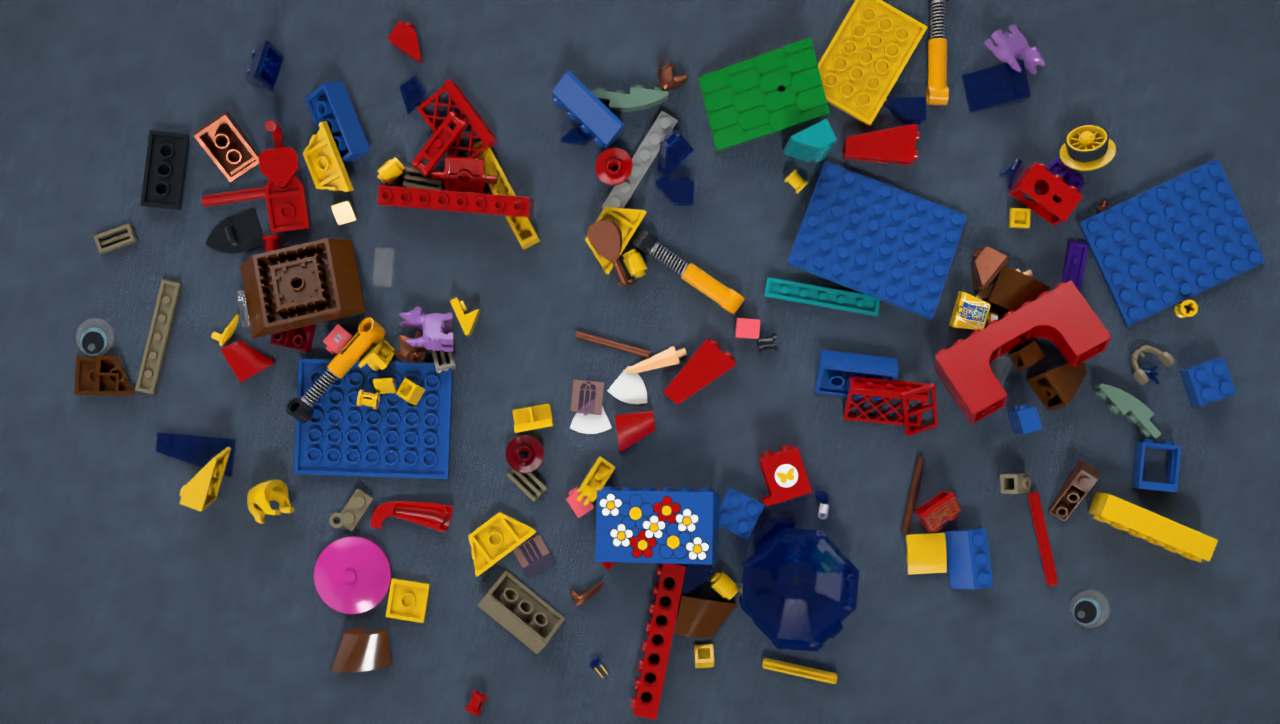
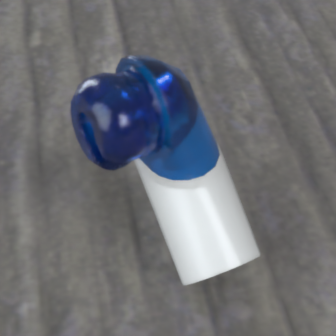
M818 490L815 494V499L820 500L818 517L826 519L829 511L828 493Z

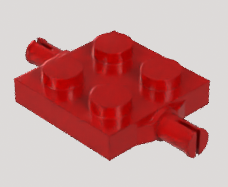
M446 156L444 171H432V179H443L445 191L484 194L486 183L497 184L498 176L486 175L485 159Z

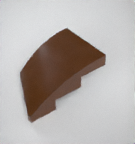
M1003 266L997 274L987 302L1000 306L1004 311L1014 310L1015 312L1025 302H1033L1038 299L1037 297L1043 292L1048 291L1050 287L1030 276Z
M76 356L74 395H135L118 356Z
M681 595L675 634L698 638H712L736 607V603Z
M363 627L344 631L331 670L337 673H350L392 666L386 629L366 633Z

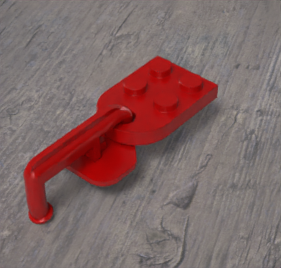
M269 120L265 123V128L273 134L275 149H267L260 153L259 166L261 173L269 178L265 187V197L271 233L311 228L305 188L301 180L294 176L299 169L297 152L291 147H284L280 123Z

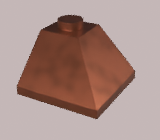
M988 246L982 249L978 248L973 253L972 257L974 259L970 263L973 290L978 292L986 289L1010 258Z

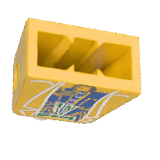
M959 291L949 326L983 330L986 323L989 324L993 320L998 321V314L989 312L990 303L966 292Z

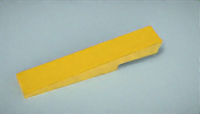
M480 141L474 144L472 149H480L485 144ZM489 147L477 158L485 159L486 175L498 176L497 184L488 183L494 195L516 196ZM505 216L523 250L540 242L528 218Z

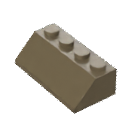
M508 571L502 574L477 605L536 654L546 646L565 620L562 615Z

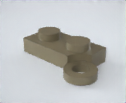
M357 488L343 511L330 516V525L334 528L345 526L349 530L354 531L375 498ZM335 517L340 518L339 524L334 522Z

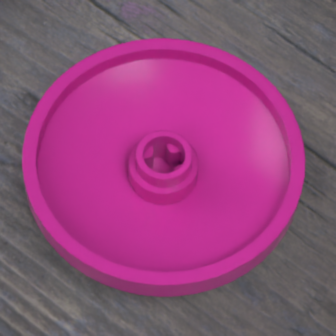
M349 536L334 541L322 551L315 564L314 583L319 596L329 607L341 613L359 614L372 609L384 599L391 585L392 568L388 556L378 544L364 537Z

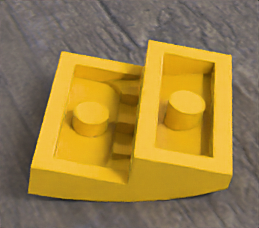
M945 533L905 535L908 575L947 572Z

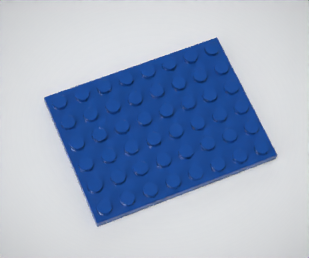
M1218 158L1078 222L1125 326H1130L1266 262Z
M825 161L786 264L931 320L934 317L968 215Z
M299 359L297 398L307 395L306 392L309 393L308 389L311 390V387H314L313 384L316 385L315 382L318 383V379H321L320 376L323 377L322 374L325 375V371L328 372L327 365L332 360ZM357 361L342 379L337 378L335 383L330 385L331 388H328V391L323 393L324 396L318 398L319 401H316L317 404L313 406V416L308 422L301 423L296 420L294 474L449 479L453 370L450 368L448 369L449 371L442 370L441 373H437L435 363L390 362L385 369L374 371L367 363L360 368L358 366L360 361ZM405 377L425 389L417 405L405 401L395 393L380 394L377 410L370 406H357V397L360 389L364 390V392L376 394L373 380L377 378H395L396 392Z

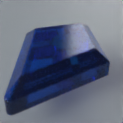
M415 76L400 86L407 113L410 115L426 94V91Z

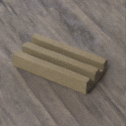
M406 167L403 187L442 190L443 179L433 180L410 176V173L421 174L422 171ZM409 180L437 184L438 188L408 182Z
M128 223L93 236L99 254H105L138 242L137 238H135V232L132 230V224ZM124 230L128 231L127 233H124L122 235L113 237L102 242H100L99 240L110 235L122 232ZM130 237V239L102 248V246Z
M439 350L443 365L439 366L436 351H432L437 373H441L442 370L449 371L448 369L450 368L452 370L456 369L452 352H448L450 363L447 364L444 351Z
M512 469L506 476L533 502L547 489L532 472L526 474L542 488L540 491L524 475ZM514 473L536 493L535 496L513 476Z

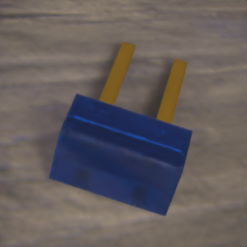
M598 656L589 665L592 669L595 668L603 679L604 677L596 667L600 665L607 675L608 673L602 666V661Z

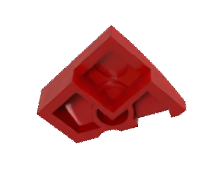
M241 340L221 349L222 354L240 383L276 364L274 360L267 358L261 352L251 348Z
M653 411L615 415L619 452L624 451L655 431Z

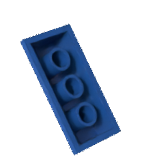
M568 70L553 89L552 101L557 107H562L566 111L569 119L572 121L576 120L580 124V129L585 134L589 133L594 138L593 141L598 147L607 149L622 134L624 123Z
M343 81L323 83L305 99L318 131L320 129L319 123L327 121L344 165L361 159L371 151Z
M821 350L817 364L815 393L847 397L850 376L897 381V359ZM852 395L853 398L863 397L862 395ZM872 397L871 399H872V400H881V399H883V398H882V397Z

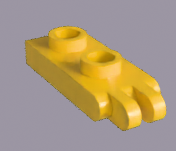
M600 456L578 488L577 492L580 494L576 500L580 502L583 497H586L583 502L584 506H587L590 501L593 503L597 498V490H602L616 467Z

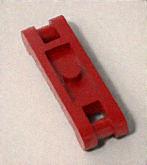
M454 111L450 112L412 161L411 166L421 170V174L428 177L457 137L467 128L468 122L464 119L461 120ZM452 123L456 125L453 130L450 128ZM425 158L429 160L426 165L423 163Z

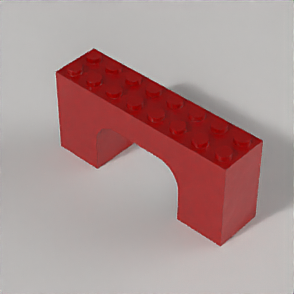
M1071 280L1067 283H1059L1051 292H1043L1035 301L1025 302L1017 311H1009L1001 320L991 321L985 329H977L967 339H959L951 348H944L936 353L934 369L970 425L1005 406L1008 395L991 371L990 364L995 359L1034 338H1045L1052 341L1072 368L1107 349L1111 335Z

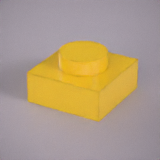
M1010 208L1009 228L1029 229L1031 209Z

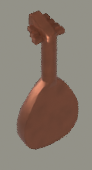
M605 219L589 226L587 230L588 239L600 255L612 261L620 280L617 286L634 285L635 280L627 279L619 261L622 248V232L618 223L611 219Z

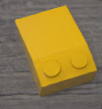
M230 447L225 448L213 457L181 488L179 504L202 512L217 499L231 452Z

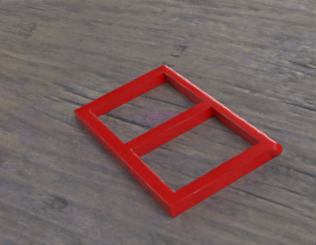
M935 383L901 393L906 437L938 427ZM931 389V404L907 410L906 397ZM933 409L934 422L909 430L908 416Z

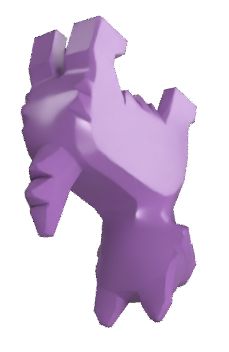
M1015 24L1008 27L1011 34L1008 31L1002 34L1000 29L991 35L998 45H995L990 38L984 42L987 48L1000 61L1007 62L1018 72L1022 70L1016 59H1020L1021 64L1034 75L1037 74V65L1045 66L1040 50L1035 46H1029L1026 38L1017 29Z
M415 307L414 310L399 314L401 318L405 319V321L400 323V326L418 328L423 331L422 337L408 339L406 343L412 345V347L424 346L432 351L453 352V332H450L452 331V313L425 314L421 307Z

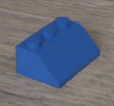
M975 527L943 531L946 538L947 570L950 589L993 587L987 529Z

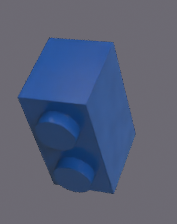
M1019 404L1012 406L1013 410L1007 411L1013 434H1027L1042 429L1036 406Z

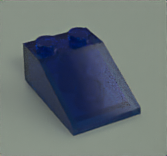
M263 41L253 51V61L251 67L246 71V81L252 86L273 92L285 56L270 41Z
M1017 60L1022 70L1021 72L1014 70L1008 63H1003L962 75L969 113L1027 101L1031 97L1024 60Z

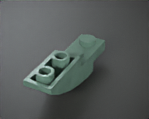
M643 85L631 87L630 94H626V91L615 90V93L607 92L608 90L605 88H596V90L591 91L602 103H608L609 110L613 112H631L647 109L668 100L669 91H665L664 88L655 87L652 90L646 89V86Z
M1102 383L1093 385L1096 390L1095 394L1109 404V410L1115 415H1125L1127 413L1126 417L1133 424H1137L1140 428L1139 432L1145 438L1157 439L1162 434L1149 420L1154 413L1140 400L1110 385Z

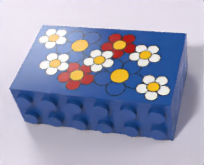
M603 487V490H597L595 562L718 564L719 494L715 493L714 489L699 488V492H695V489L680 488V492H676V489L660 488V491H657L656 488L641 487V491H638V488L622 487V491H619V488Z

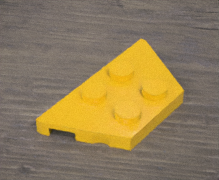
M327 121L320 122L318 125L320 127L319 131L311 137L309 145L302 153L315 187L322 190L353 191V186Z
M604 207L596 222L611 219L618 223L622 232V253L647 211ZM587 236L585 241L605 273L609 274L613 268L612 261L600 255L593 248Z
M502 512L497 513L468 535L475 575L478 577L537 531Z

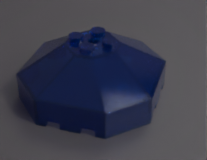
M783 528L742 563L740 606L777 649L817 652L829 638L833 639L843 630L841 622L856 610L859 570L824 530ZM795 575H799V578L802 579V582H799L798 585L791 581V579L795 578Z

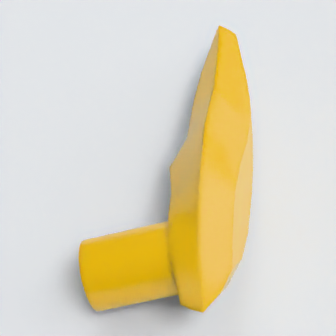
M237 314L223 334L214 331L211 338L219 341V345L223 346L233 335L240 315Z

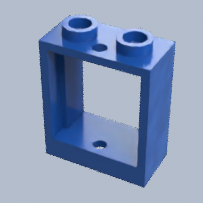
M1144 438L1143 442H1136L1132 487L1177 492L1181 446H1175L1173 441L1163 440L1162 444H1156L1154 439ZM1145 447L1169 450L1166 483L1142 481Z

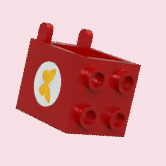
M787 444L779 447L780 451H765L760 453L761 457L757 458L769 495L763 496L761 499L762 503L766 506L812 493L798 447H792V445Z

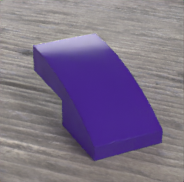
M1057 157L1048 165V171L1053 175L1061 176L1067 185L1074 186L1079 191L1086 182L1071 172V168L1064 165Z

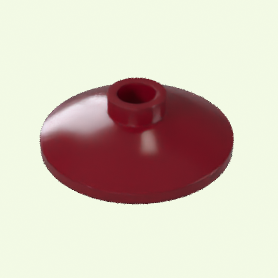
M520 435L508 443L505 457L508 465L513 470L520 473H530L541 465L544 458V450L536 438L530 435ZM526 452L528 457L522 458L521 453Z

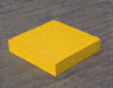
M392 578L386 617L424 623L431 584Z

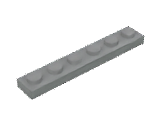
M661 111L632 158L633 167L630 176L623 183L614 186L602 209L604 207L625 208L678 123V120Z

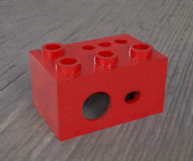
M1037 162L1025 168L1008 192V194L1052 226L1065 222L1083 198L1076 187L1067 185L1061 176L1053 175L1048 171L1047 166ZM1024 193H1026L1027 195H1029V196H1030L1031 198H1033L1034 200H1033V201L1027 200V199L1024 197Z

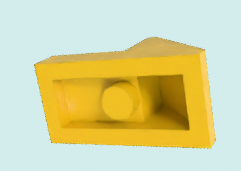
M456 297L450 300L465 336H470L481 310L477 309L466 314L465 311H468L465 302L463 300L460 301Z

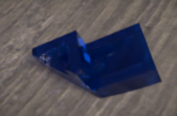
M581 124L566 133L560 141L562 143L585 146L593 139V136L589 133L585 134L579 126Z

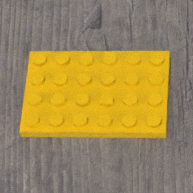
M855 0L818 63L827 102L870 127L928 27L882 0Z

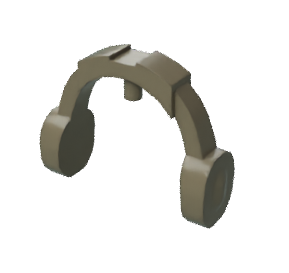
M1150 345L1141 346L1130 358L1134 370L1133 376L1141 385H1145L1149 379L1138 366L1137 359L1139 354L1143 358L1145 356L1143 352H1152L1158 356L1159 360L1166 367H1170L1175 363L1173 357L1168 352H1162Z

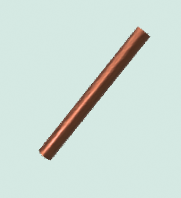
M576 331L575 334L577 339L649 358L650 351L580 331Z
M917 457L901 532H909L925 458Z

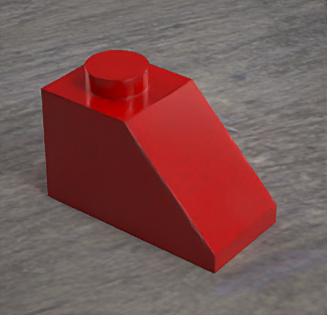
M399 20L387 40L391 45L422 65L423 57L419 36L415 31L416 27L408 21L404 23Z

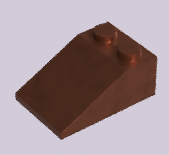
M227 110L197 129L194 133L195 139L229 182H232L259 164L258 154Z

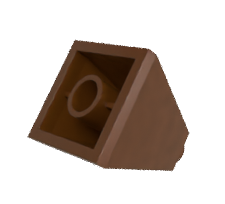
M1068 363L1030 377L1026 381L1046 409L1051 411L1068 406L1087 374L1086 365L1081 363L1072 368Z

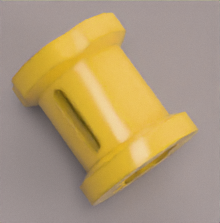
M797 169L784 180L785 183L788 182L796 190V194L809 183L797 173Z
M1185 300L1175 304L1173 310L1179 318L1191 317L1198 312V305L1193 300Z
M360 389L357 397V406L365 405L377 410L380 402V393L376 392V394Z

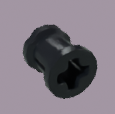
M776 334L767 337L759 336L756 339L758 353H762V350H778Z

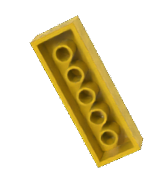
M1096 492L1088 513L1094 515L1093 519L1099 522L1110 524L1111 527L1129 532L1128 534L1145 539L1151 544L1159 545L1170 552L1178 553L1182 557L1200 563L1202 560L1210 562L1218 542L1215 538L1107 493Z

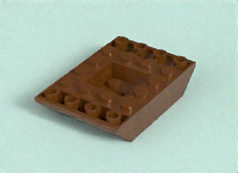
M325 238L253 255L240 265L253 339L366 312L352 240ZM296 280H302V285L299 288H293V283Z

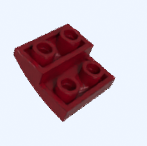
M317 324L272 334L270 344L310 352Z

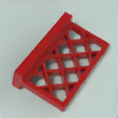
M448 79L441 89L417 107V110L434 133L437 130V119L445 120L444 117H438L439 106L448 107L447 116L452 108H458L461 111L460 119L462 120L465 117V121L472 126L471 135L461 133L457 137L456 146H450L447 150L451 156L458 157L460 149L468 151L467 158H477L489 147L495 146L499 142L457 83L451 79ZM445 92L450 96L449 104L440 103V96ZM428 105H435L434 116L427 115L423 109ZM461 136L470 137L469 148L459 147ZM474 138H480L485 144L480 149H472Z
M850 376L843 420L904 425L903 413L898 409L902 406V401L894 405L890 400L893 398L901 399V393L927 385V383ZM929 391L906 397L907 406L910 408L908 411L924 406L928 402ZM852 395H862L863 397L855 401ZM882 397L883 399L875 403L871 398ZM912 400L921 401L919 404L915 406H912L910 404V401ZM868 401L871 405L863 409L860 404ZM887 403L890 407L882 411L879 406ZM855 407L860 411L857 414H849V411ZM876 409L879 413L875 416H870L868 414V412ZM895 411L898 414V416L894 418H890L887 416V414ZM923 412L915 414L917 416L916 420L908 419L909 426L920 427Z

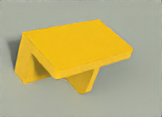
M383 338L366 351L358 366L362 368L367 363L374 371L383 370L390 363L394 355L392 351L395 349Z
M550 404L512 411L515 433L554 426Z

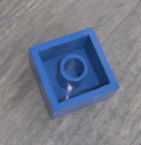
M1224 357L1213 358L1179 370L1191 406H1203L1237 394Z
M728 487L719 505V526L748 540L765 505Z

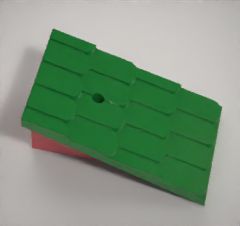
M811 37L698 78L716 152L830 115Z

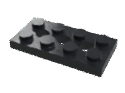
M149 130L140 206L181 211L190 135ZM166 147H171L172 153L169 156H164L163 150ZM168 165L169 173L162 175L161 168ZM162 184L167 186V191L164 194H160L158 191Z

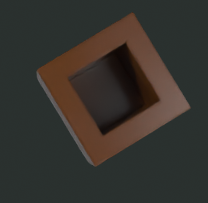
M1036 341L1024 344L1008 354L1017 371L1026 369L1044 358L1041 348Z

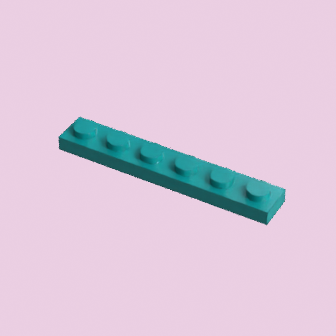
M767 277L764 297L870 316H878L880 305L879 299L865 294Z

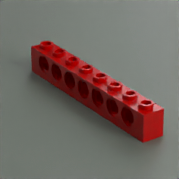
M379 185L377 204L382 206L533 218L534 199L530 197Z
M663 563L658 565L657 576H660L659 584L655 583L653 595H656L655 603L651 602L649 614H652L651 622L647 621L645 631L649 635L648 640L643 641L642 652H645L644 660L640 659L638 671H641L640 679L636 678L634 690L638 691L636 698L632 697L630 708L634 709V716L657 719L686 564ZM667 577H672L675 580L674 584L670 587L665 586L663 583ZM663 596H668L671 602L665 606L660 603V599ZM664 615L667 618V622L665 624H658L656 621L657 617ZM659 634L663 636V641L655 643L652 640L653 636ZM655 653L660 658L657 662H651L649 656ZM647 673H654L656 678L653 681H648L645 679V675ZM644 692H649L652 694V697L649 700H644L641 695Z

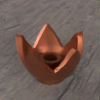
M661 58L657 69L658 84L667 91L683 86L689 74L685 73L674 78L673 62L662 68L664 59Z
M417 329L415 338L422 337L421 332ZM399 335L401 351L394 350L392 352L400 360L407 363L421 362L426 356L427 349L424 346L412 347V345L406 343V340L411 338Z

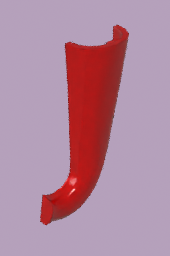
M386 502L378 506L373 512L370 527L383 530V521L390 516H394L445 533L451 522L453 507L425 502Z

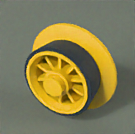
M1082 125L1072 129L1065 136V143L1060 149V159L1063 164L1071 169L1080 171H1091L1101 168L1110 163L1116 154V146L1109 138V133L1103 127L1097 125Z

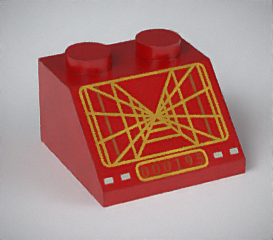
M943 490L913 511V513L926 531L936 532L943 527L942 524L945 521H952L958 517V512L961 511V508L953 492Z

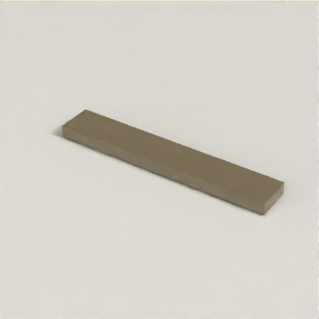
M164 279L161 281L135 391L156 395L182 289L181 283Z

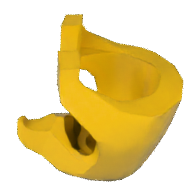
M269 480L259 483L247 493L248 509L257 523L264 524L266 514L281 515V512L292 513L295 511V507H292L290 504L288 487L282 480ZM271 500L278 501L280 510L271 509L269 502Z

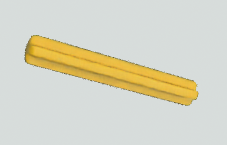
M766 657L762 662L764 669L831 684H836L838 679L836 673Z

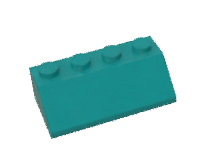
M825 119L791 136L783 149V153L809 163L814 160L818 163L829 155V152L832 151L831 149L834 148L837 138L828 120Z

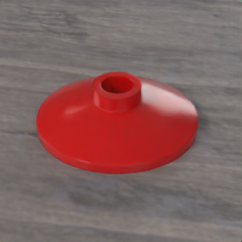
M607 149L596 160V175L607 185H619L630 176L633 167L632 159L623 149ZM614 166H618L617 171H613Z

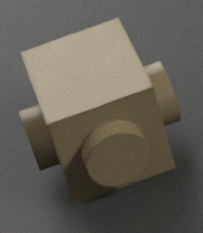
M1029 473L1000 474L1001 494L1030 492L1031 480Z

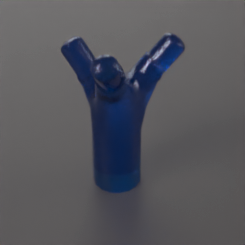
M1018 158L1015 159L1008 170L999 173L1000 176L1008 175L1007 189H1011L1014 175L1022 164V161Z
M1157 365L1152 368H1140L1149 379L1153 380L1157 385L1160 383L1155 377L1158 373L1154 372L1158 368Z

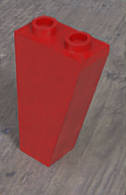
M910 124L846 137L842 159L912 165L918 157V149H915L916 142L919 141L920 131L917 130V124Z
M706 339L664 390L663 394L677 405L733 368L737 364L734 361L735 357L728 351L722 352L719 349L720 345L713 339L710 341Z

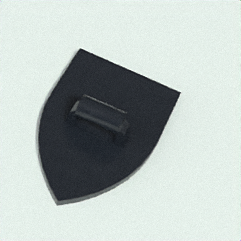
M255 209L232 215L222 220L210 233L206 245L216 251L228 254L242 253L264 246L265 241L262 239L264 236Z

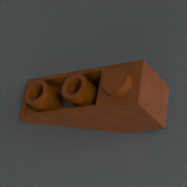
M1080 459L1068 475L1048 513L1065 522L1099 480L1097 469Z

